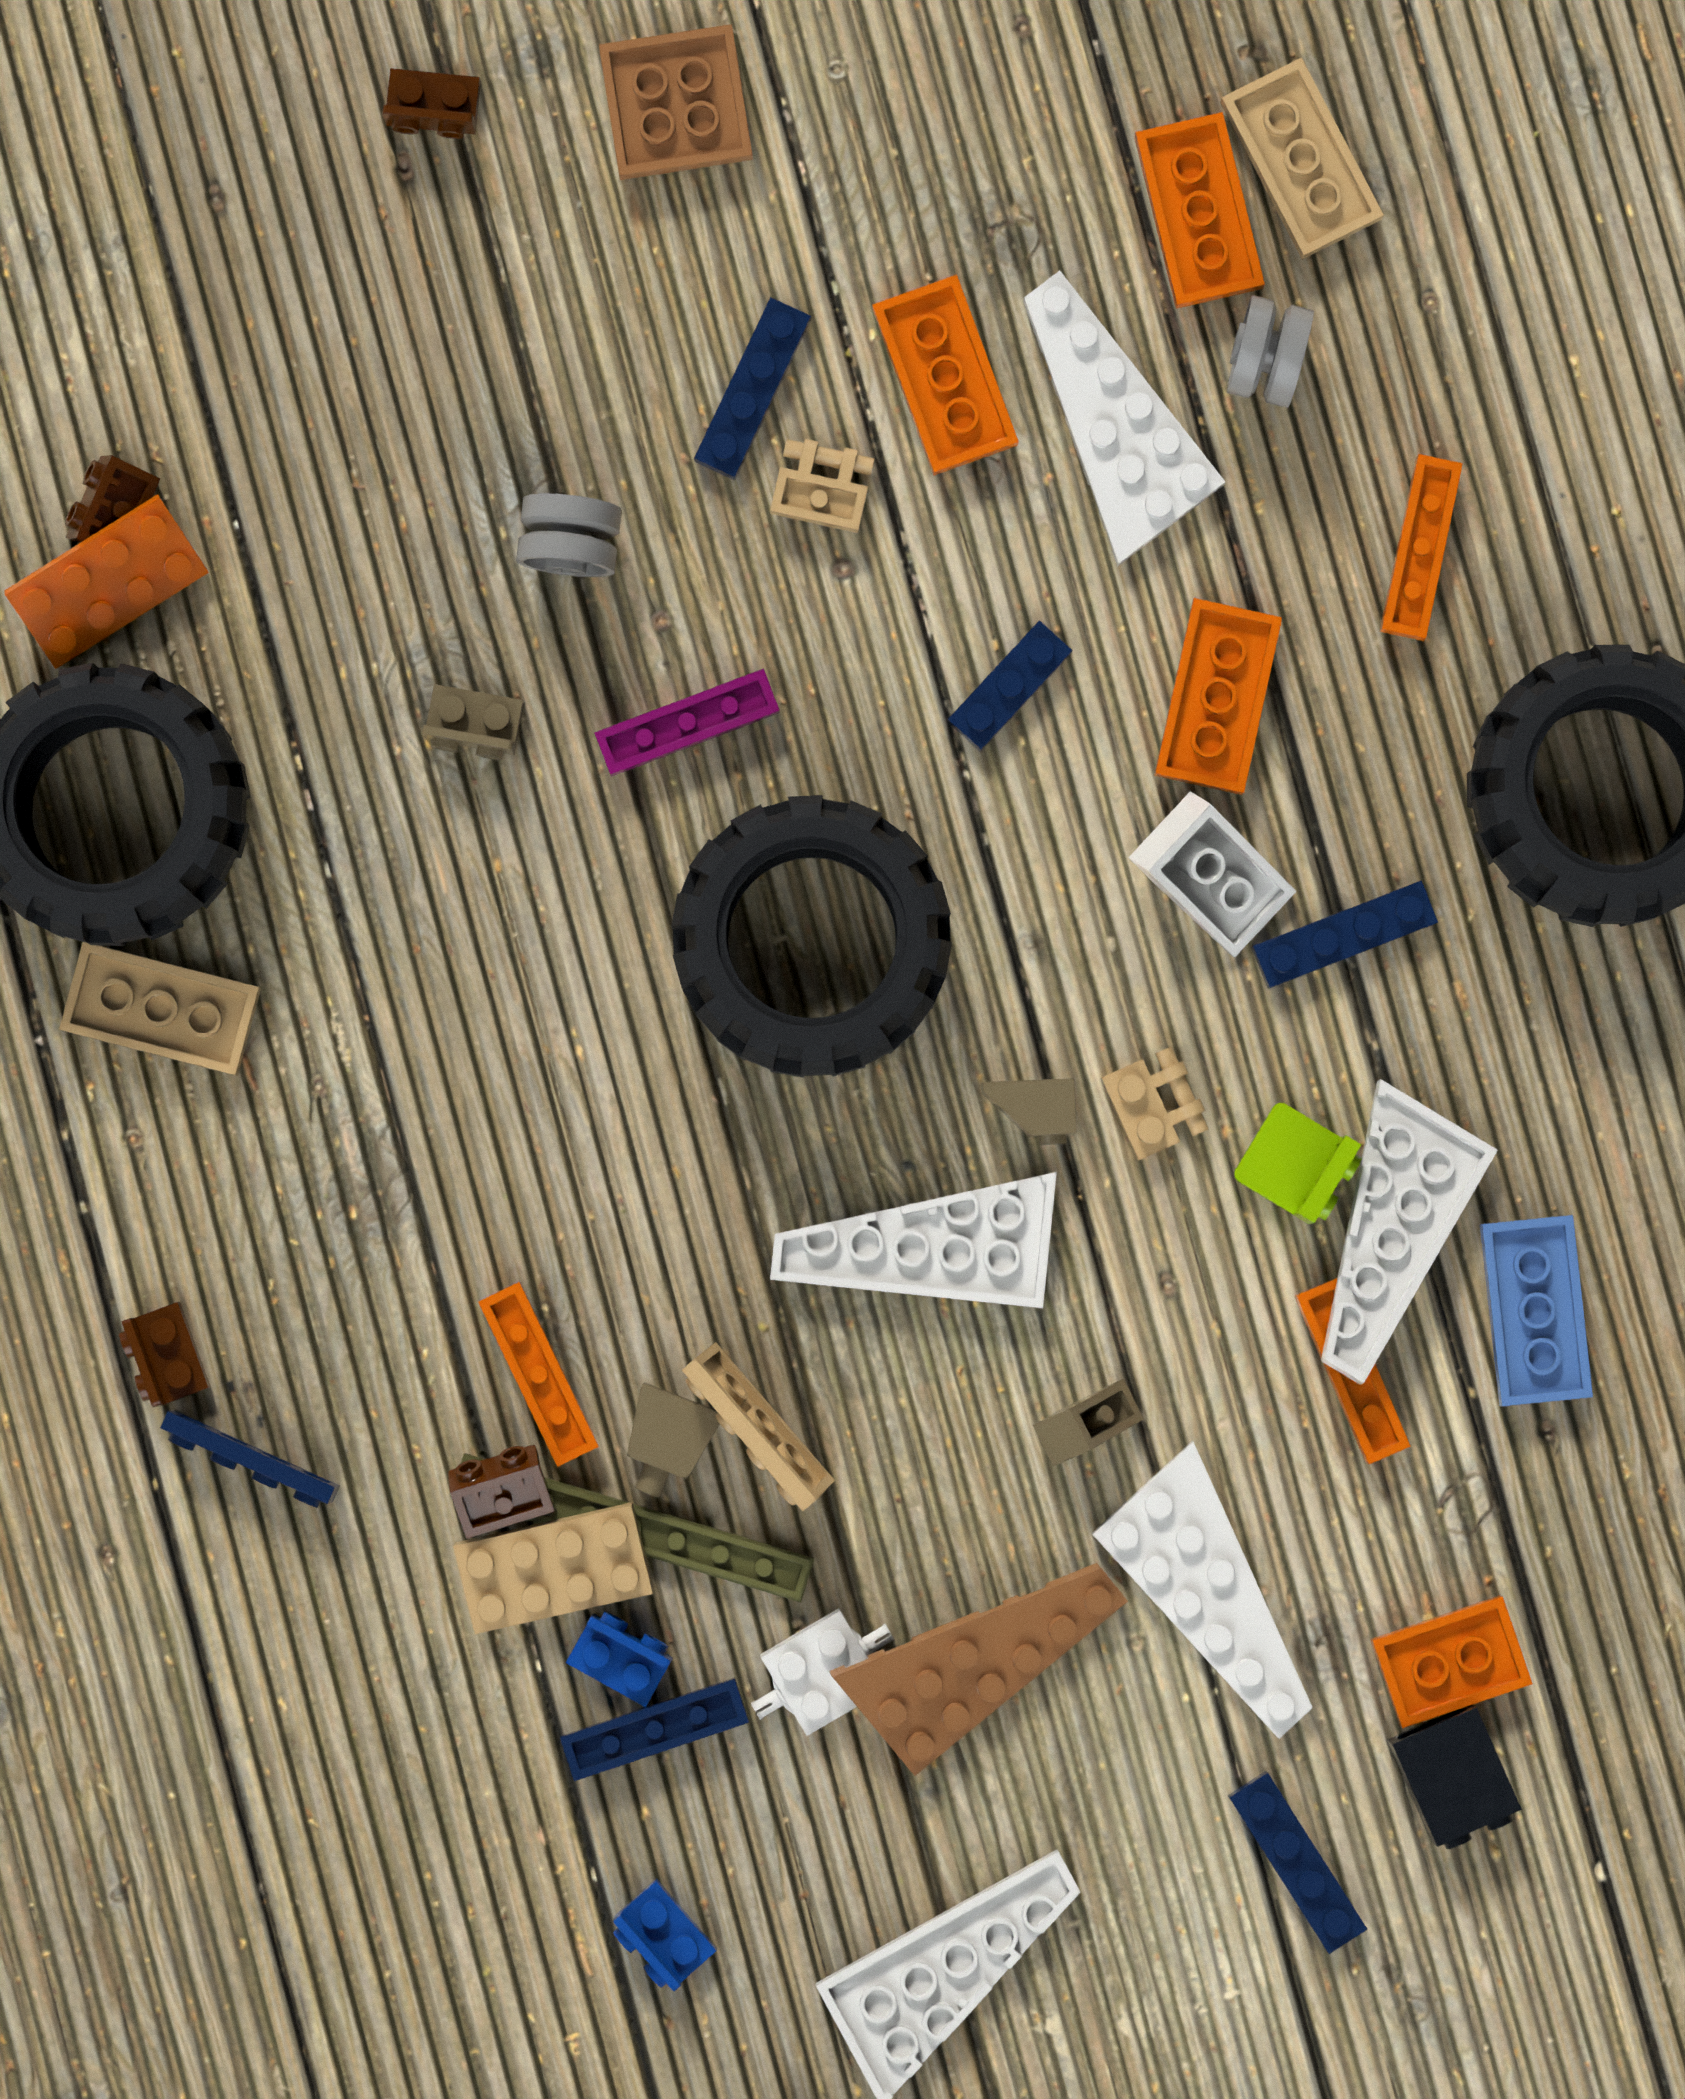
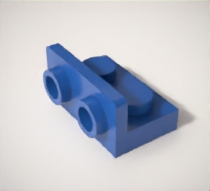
M604 1611L601 1617L593 1613L566 1663L646 1707L673 1657L666 1654L669 1646L646 1633L642 1639H639L626 1632L625 1630L629 1624L607 1611Z
M657 1879L618 1912L613 1920L614 1924L618 1927L613 1933L622 1946L630 1953L637 1949L648 1962L644 1969L649 1977L660 1988L667 1984L673 1992L681 1986L683 1980L717 1951L716 1946Z

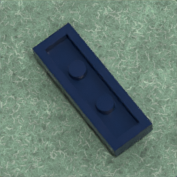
M1039 620L948 718L947 722L981 752L1070 656L1073 650Z

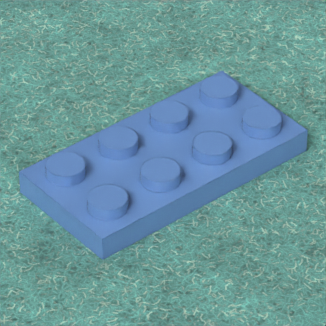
M1573 1215L1480 1224L1499 1406L1593 1397Z

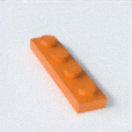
M1418 454L1416 457L1380 632L1424 641L1427 637L1463 463Z
M1337 1278L1294 1295L1320 1357H1322ZM1323 1363L1366 1464H1372L1411 1447L1376 1364L1373 1366L1365 1382L1360 1385Z
M521 1282L479 1301L478 1303L557 1467L599 1447Z

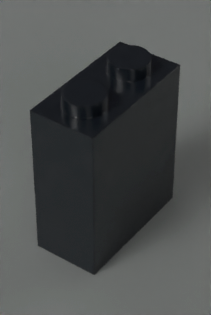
M1474 1705L1441 1715L1386 1740L1431 1842L1437 1847L1444 1844L1446 1849H1452L1465 1844L1472 1839L1470 1832L1487 1826L1489 1831L1501 1828L1514 1820L1512 1817L1513 1813L1522 1810L1478 1709Z

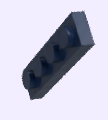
M770 297L696 452L694 462L736 480L810 324L811 315Z
M1421 880L1256 944L1251 948L1266 986L1270 989L1438 923V920Z
M168 1411L160 1427L171 1433L168 1441L190 1451H193L196 1445L212 1452L210 1460L232 1470H235L237 1464L254 1471L251 1477L253 1480L276 1489L279 1482L296 1490L293 1497L310 1506L318 1508L320 1502L332 1503L339 1490L340 1485L178 1411Z
M734 1677L561 1735L560 1740L573 1780L577 1781L749 1723V1718Z
M1267 1771L1228 1795L1328 1954H1331L1368 1930Z

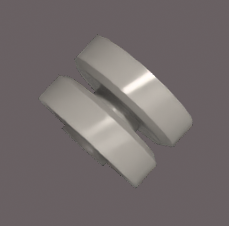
M1251 295L1244 321L1239 324L1229 363L1232 364L1227 385V393L1245 398L1251 397L1257 389L1261 372L1267 373L1263 391L1266 403L1288 408L1302 367L1314 310L1295 305L1289 306L1283 314L1279 330L1276 331L1273 330L1277 311L1274 300Z
M550 493L529 494L523 497L521 522L535 532L527 533L518 538L516 561L518 564L530 569L577 577H607L614 575L617 549L605 540L620 533L622 510L612 503L583 496Z

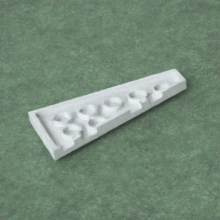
M1059 270L1025 296L1023 302L1040 350L1043 352L1052 384L1063 408L1068 429L1088 485L1091 487L1104 529H1106L1118 567L1224 486L1225 480Z
M1381 1079L1376 1084L1321 1357L1323 1363L1360 1385L1367 1379L1498 1151L1496 1148Z
M1057 1172L777 1233L774 1237L770 1280L1043 1308Z
M1191 1441L1103 1522L1092 1535L1276 1737L1280 1739L1313 1707L1194 1442Z
M1058 1849L816 1983V1988L877 2099L893 2098V2095L909 2077L911 2078L923 2065L922 2063L951 2035L992 1990L994 1984L1008 1969L1014 1966L1026 1949L1041 1933L1046 1931L1078 1896L1080 1890Z

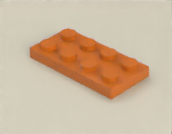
M1223 112L1135 132L1136 147L1176 309L1263 289L1265 282Z
M957 274L872 304L874 316L933 476L1018 446L1017 435Z
M157 494L4 590V593L54 668L57 669L209 572Z
M1198 598L1193 599L1154 776L1239 795L1244 794L1282 617Z

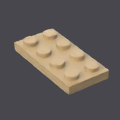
M1302 57L1221 98L1220 103L1302 260L1382 220L1384 214Z
M82 942L59 1030L238 1076L261 988Z
M716 1342L682 1369L683 1373L688 1377L686 1378V1384L699 1399H707L718 1412L716 1418L720 1425L729 1434L738 1435L748 1447L746 1453L750 1460L759 1469H767L778 1482L776 1487L780 1495L793 1506L797 1504L804 1511L835 1481Z
M633 1502L455 1542L453 1545L475 1634L651 1595L654 1592Z

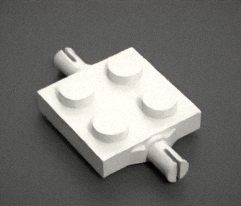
M838 1608L760 1654L762 1661L772 1676L774 1690L751 1702V1705L760 1720L784 1705L788 1711L795 1715L806 1736L857 1707L833 1679L829 1671L843 1665L846 1668L868 1659L867 1655L895 1641L886 1624H883V1626L862 1638L860 1634L849 1626L841 1610Z

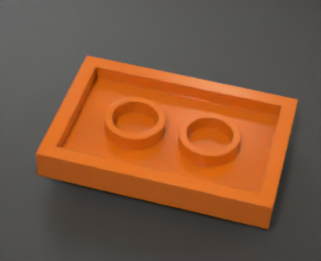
M1500 1595L1370 1639L1401 1728L1533 1684L1503 1596Z

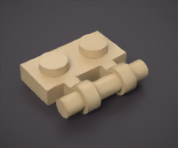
M787 439L783 457L800 460L798 471L780 467L770 514L858 533L868 486L851 483L854 472L871 476L875 458L858 455V450L846 447L844 452L818 446L819 442L805 439L804 443ZM814 463L840 469L838 479L812 474Z
M1172 1046L1155 1053L1162 1071L1151 1076L1142 1059L1100 1078L1137 1161L1179 1143L1180 1140L1173 1127L1177 1123L1185 1120L1192 1137L1209 1129L1202 1115V1112L1206 1110L1201 1099H1195L1185 1075L1189 1074L1183 1061L1178 1062ZM1167 1083L1179 1108L1168 1113L1156 1089Z

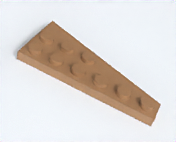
M1095 1563L1050 1581L1042 1589L1022 1597L1018 1595L1003 1600L1000 1606L982 1613L976 1611L914 1636L911 1642L886 1652L882 1649L867 1655L868 1659L846 1668L844 1665L830 1670L829 1673L913 1775L916 1776L1126 1604L1128 1600L1103 1569Z

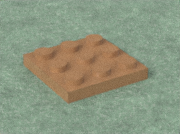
M732 24L599 44L620 180L753 160Z

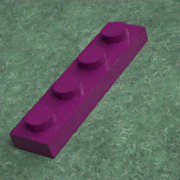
M763 668L594 732L612 777L779 714L780 710Z

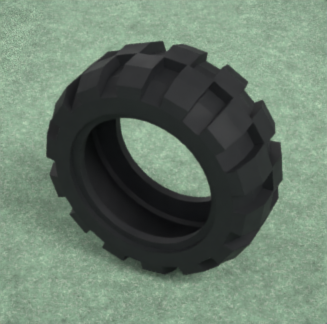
M1594 645L1590 650L1573 654L1567 651L1536 666L1528 675L1504 693V697L1497 706L1486 716L1472 746L1475 749L1472 768L1467 773V808H1472L1478 828V832L1474 836L1488 864L1490 865L1494 862L1510 881L1507 887L1533 908L1540 905L1559 914V920L1585 926L1619 924L1622 927L1655 919L1685 904V663L1659 651H1656L1653 655L1634 652L1630 645ZM1587 710L1617 711L1646 723L1670 747L1682 775L1683 806L1674 833L1666 845L1653 858L1628 865L1599 863L1570 850L1548 828L1536 802L1533 773L1540 745L1556 721L1571 714Z
M94 663L60 669L57 678L39 686L32 682L6 701L9 710L0 719V899L25 920L62 938L66 937L86 942L90 945L125 946L129 941L143 938L155 940L183 927V920L200 907L207 909L227 886L228 882L224 879L235 858H242L250 827L246 823V800L251 798L245 766L238 758L231 742L232 737L213 712L180 684L177 686L158 676L154 671L122 663L118 668L97 667ZM108 728H124L152 735L164 742L177 762L183 779L184 812L181 825L172 844L156 863L140 874L123 881L109 884H87L65 878L47 860L37 841L33 825L32 808L34 794L45 767L64 746L90 732Z
M823 795L789 796L788 801L762 807L760 804L730 820L731 825L712 841L709 839L690 864V871L681 892L677 893L671 925L673 929V959L681 988L698 1020H701L719 1043L744 1061H751L769 1069L770 1072L804 1078V1076L832 1075L833 1077L865 1068V1065L888 1053L891 1054L916 1032L917 1027L933 1008L948 969L952 946L950 934L951 913L942 881L938 880L927 860L928 855L906 830L900 831L882 818V813L850 800V803L823 799ZM805 858L832 860L856 870L867 878L880 892L890 910L896 937L895 955L892 964L875 991L864 1001L847 1011L820 1018L791 1016L770 1008L758 1000L737 976L730 960L728 946L729 928L734 910L748 887L768 870L788 861Z

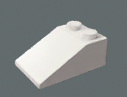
M1191 791L1128 857L1161 891L1233 957L1240 953L1296 893V890L1210 803Z

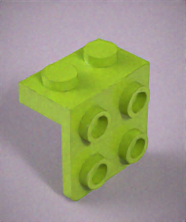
M1277 1103L1272 1107L1234 1171V1178L1242 1185L1307 1224L1315 1223L1318 1217L1325 1221L1339 1199L1333 1192L1340 1180L1343 1178L1349 1181L1362 1161V1158L1356 1155L1362 1144L1347 1135L1342 1137L1336 1135L1285 1103Z

